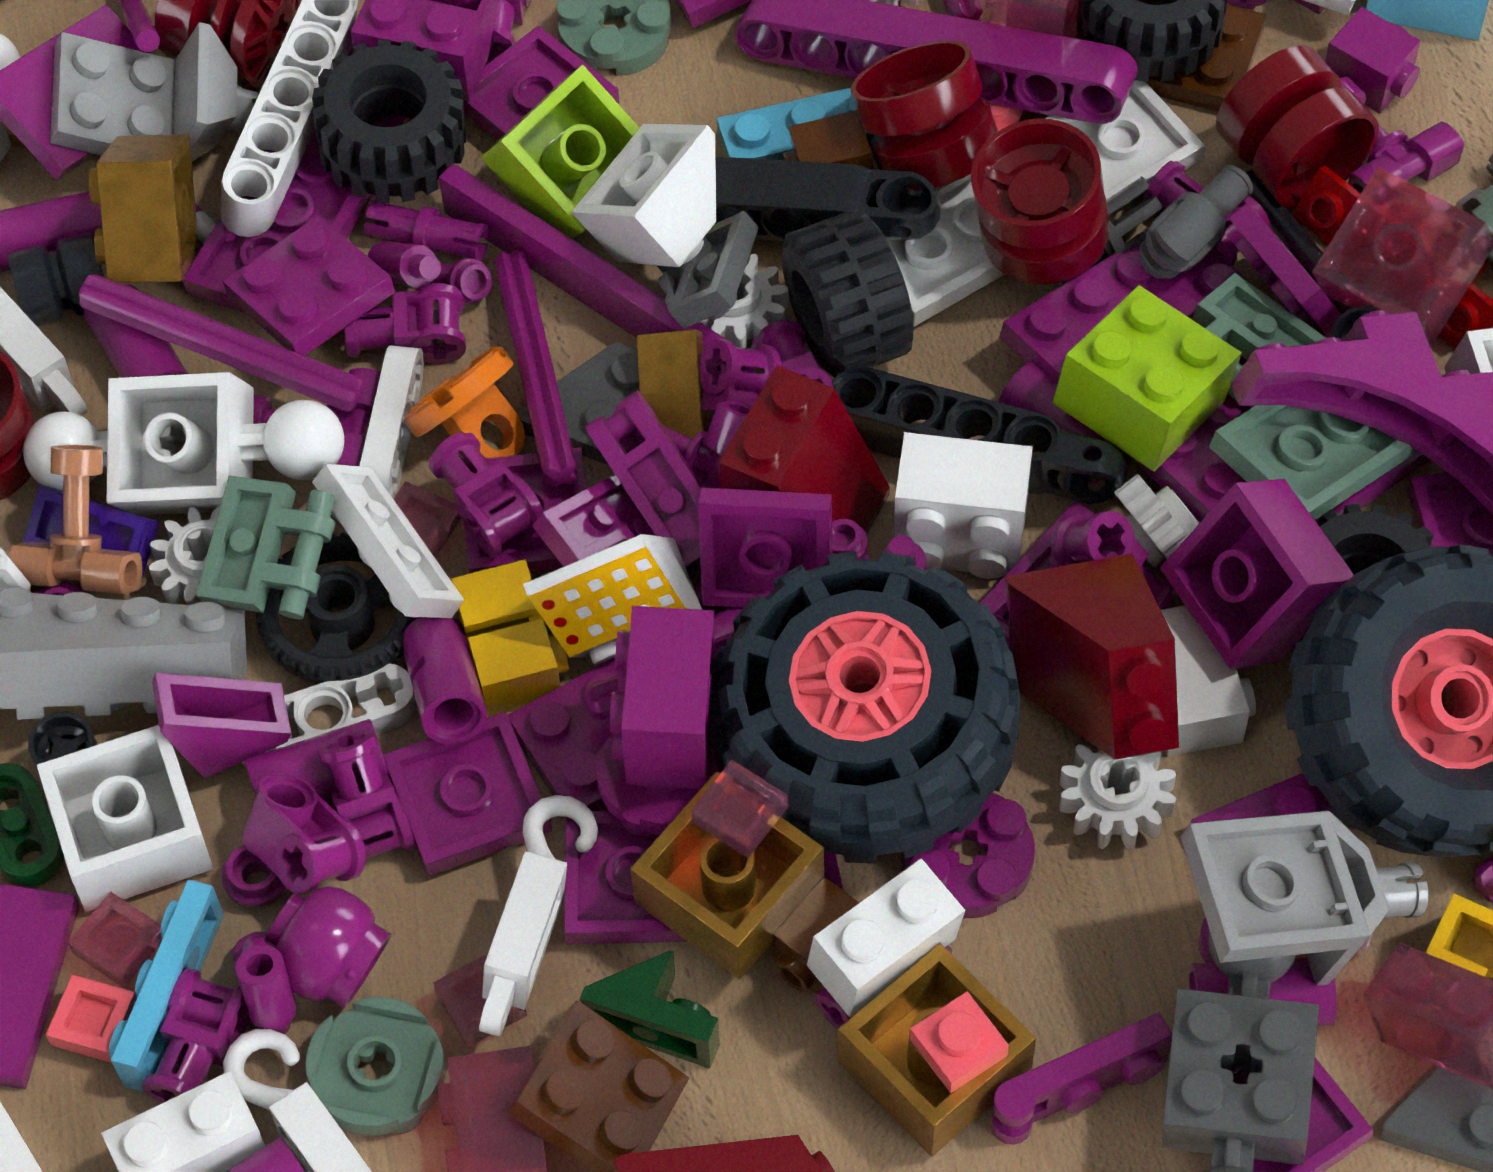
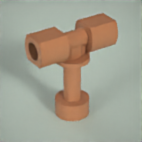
M93 445L51 446L50 472L63 475V533L50 535V544L39 542L14 544L11 546L9 557L31 585L51 587L60 585V583H67L68 580L81 581L82 588L86 591L115 594L138 591L142 580L140 553L101 549L102 536L89 533V476L103 473V448Z

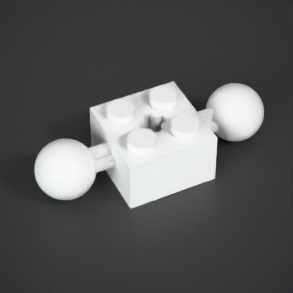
M230 372L109 378L108 431H98L88 419L72 412L51 413L39 419L28 431L23 444V457L26 468L38 483L63 491V475L50 472L51 446H99L103 448V468H107L108 504L137 515L188 513L189 508L195 507L199 513L213 512L215 508L221 505L229 475L253 479V461L269 460L272 466L284 476L296 480H313L325 463H338L343 453L345 440L343 428L338 417L328 407L313 400H294L279 407L271 415L267 423L253 424L254 387ZM177 446H183V448L178 453H176ZM96 475L89 476V482H91Z

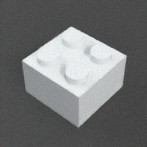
M904 432L895 494L894 537L899 535L908 536L923 549L926 556L927 571L935 567L937 569L970 572L974 576L984 579H996L1005 576L1021 558L1033 447Z
M159 725L37 764L67 868L85 912L214 869L174 746L160 732Z

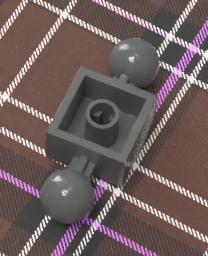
M1209 932L1211 957L1217 968L1229 978L1227 994L1177 988L1163 1119L1162 1148L1211 1154L1210 1169L1204 1172H1253L1254 1159L1303 1165L1308 1141L1319 1004L1269 999L1271 983L1281 978L1290 969L1296 955L1220 963L1211 932ZM1243 1069L1248 1071L1247 1084L1234 1083L1232 1070Z

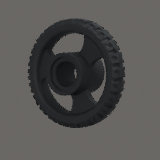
M334 533L329 543H323L317 566L336 561L366 563L360 558L358 548L348 534L341 533L340 536H336ZM295 546L290 551L282 555L283 559H278L277 564L291 565ZM330 565L316 571L321 579L316 596L309 597L306 611L311 631L317 644L308 652L292 644L280 627L278 609L283 590L270 588L264 613L255 611L259 635L270 656L278 665H282L283 669L292 675L300 676L301 679L313 683L318 681L323 683L326 681L351 680L371 674L389 663L395 664L396 659H400L404 655V631L414 620L419 618L405 616L398 610L393 626L380 641L362 652L353 654L351 650L363 645L373 632V610L380 607L395 606L390 601L389 592L376 574L365 581L358 571L345 565ZM337 605H350L349 608L341 612H328L329 609Z

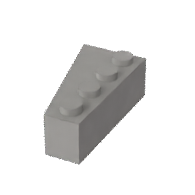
M19 587L0 590V709H16L17 720L44 718V707L81 705L85 708V716L111 715L112 711L122 709L129 703L143 702V707L147 713H157L152 679L155 673L246 680L244 609L223 608L221 605L213 602H199L192 605L159 603L157 600L149 597L117 600L95 598L93 595L84 592L51 595L31 593L29 590Z

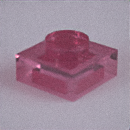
M405 481L394 497V501L436 559L462 519L458 513L457 504Z
M731 760L691 810L692 823L749 858L788 808V795Z
M110 892L67 943L74 955L124 988L141 969L144 962L160 946L162 941L161 925Z
M488 954L433 982L435 994L467 1048L491 1035L479 1031L482 1012L487 1000L482 998L484 964ZM511 1007L504 1028L527 1016L526 1008L523 1010Z

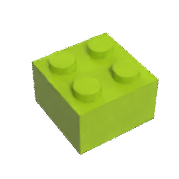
M582 64L561 81L480 158L529 212L573 239L586 228L571 212L640 127Z
M1138 285L1066 354L1052 403L1155 472L1225 402L1242 352Z

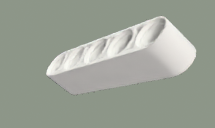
M302 0L223 173L220 216L225 227L234 234L244 237L258 236L266 232L273 224L315 129L312 96L314 88L319 87L318 77L323 69L333 70L332 60L341 53L348 55L353 44L351 30L357 17L358 0ZM263 150H272V151H276V152H274V153H269V152H264ZM243 196H251V197H255V198H257V199L247 200V199H242L241 197H243Z

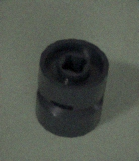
M91 232L59 239L55 250L50 252L41 244L8 252L9 265L21 310L36 326L61 321L64 311L70 308L78 316L84 315L85 309L79 304L80 297L78 296L81 285L84 284L90 274L104 277L102 266L98 265L96 261L94 238Z

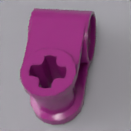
M272 773L261 779L242 835L243 843L251 853L259 857L280 878L287 889L296 894H304L316 889L321 881L335 878L338 881H348L360 876L366 861L365 845L361 835L353 825L338 815L317 794L313 786L304 779L286 773Z

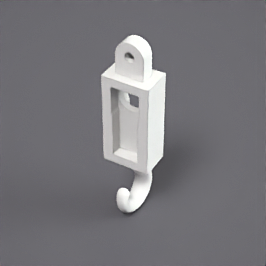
M0 287V351L14 365L24 392L42 412L53 405L60 412H72L81 416L88 412L84 400L74 387L62 353Z
M554 795L540 799L529 808L523 819V837L527 851L524 852L484 964L482 998L487 1000L479 1025V1031L500 1037L511 1007L525 1010L564 898L567 862L556 860L549 850L543 833L544 823L557 816L573 819L581 830L580 836L575 843L576 849L581 853L589 852L597 840L598 827L594 814L585 803L572 796Z
M254 1029L241 1034L229 1046L223 1060V1073L231 1071L245 1101L270 1111L278 1134L306 1172H372L307 1082L295 1090L271 1087L251 1080L246 1076L244 1072L246 1060L253 1052L259 1049L270 1048L277 1050L285 1064L289 1066L297 1064L300 1059L299 1051L296 1044L287 1035L272 1029Z

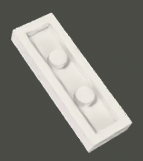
M325 463L312 483L317 490L329 492L336 497L331 516L342 524L357 546L360 558L373 569L387 589L391 603L405 616L452 618L464 602V598L372 468Z

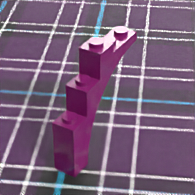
M1378 310L1367 313L1354 322L1352 329L1343 341L1340 338L1331 337L1317 341L1312 345L1286 347L1282 343L1264 345L1250 354L1249 359L1232 381L1231 386L1239 406L1286 405L1332 413L1378 429L1396 440L1411 445V448L1424 454L1460 481L1493 515V372L1470 374L1467 370H1456L1441 376L1416 312L1389 314L1387 311Z

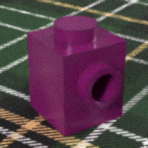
M1361 7L1329 42L1325 62L1339 78L1349 77L1366 94L1364 105L1380 114L1395 96L1401 99L1404 98L1414 86L1420 73V68L1415 63L1421 40L1410 35L1401 26L1391 24Z

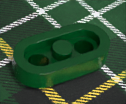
M2 763L0 764V805L5 800L11 798L18 799V803L8 810H0V872L6 880L14 885L21 887L38 886L46 883L57 874L62 866L64 854L55 826L31 773L20 765ZM31 851L41 852L37 860L31 863L21 862L23 856Z

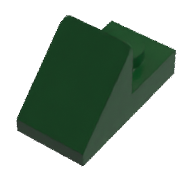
M674 951L664 952L584 987L579 998L580 1002L643 1046L709 1069L711 1068L720 1046L718 1018L711 1016L705 1007L691 1000L677 998L673 1002L666 1001L675 979Z

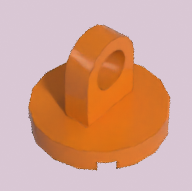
M495 345L471 361L472 364L452 378H447L409 409V413L404 415L405 419L403 422L416 438L426 434L439 424L443 425L450 436L459 432L473 433L481 444L480 453L485 459L518 455L523 448L525 440L523 423L494 384L514 365V362L502 346L498 347ZM483 420L493 422L499 427L503 436V444L500 450L493 449L484 442L480 430Z

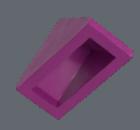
M155 673L152 679L160 732L204 778L237 765L246 758L259 755L288 742L291 736L281 683Z

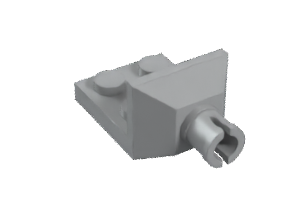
M198 23L175 60L61 32L54 44L50 144L103 155L117 136L189 134L191 160L193 162L215 148L226 131L242 133L260 93L237 86V66L209 24Z
M1329 811L1191 823L1181 835L1220 963L1306 954L1316 986L1329 985L1368 940L1383 918L1401 916L1405 918L1420 917L1427 908V881L1406 884L1408 879H1418L1424 874L1417 863L1407 862L1400 863L1397 866L1375 867L1369 848Z

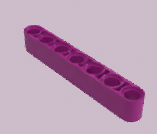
M751 0L735 30L737 45L751 58L855 79L870 65L905 48L942 40L963 42L971 49L983 85L979 98L993 105L1094 124H1107L1115 121L1120 116L1138 72L1136 61L1131 54L1113 45L866 0Z

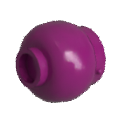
M323 887L315 889L306 899L294 893L280 911L265 939L276 945L275 948L282 954L293 993L312 1001H322L328 998L342 1008H346L377 963L392 934L375 923L376 917L372 909L355 894L341 888Z

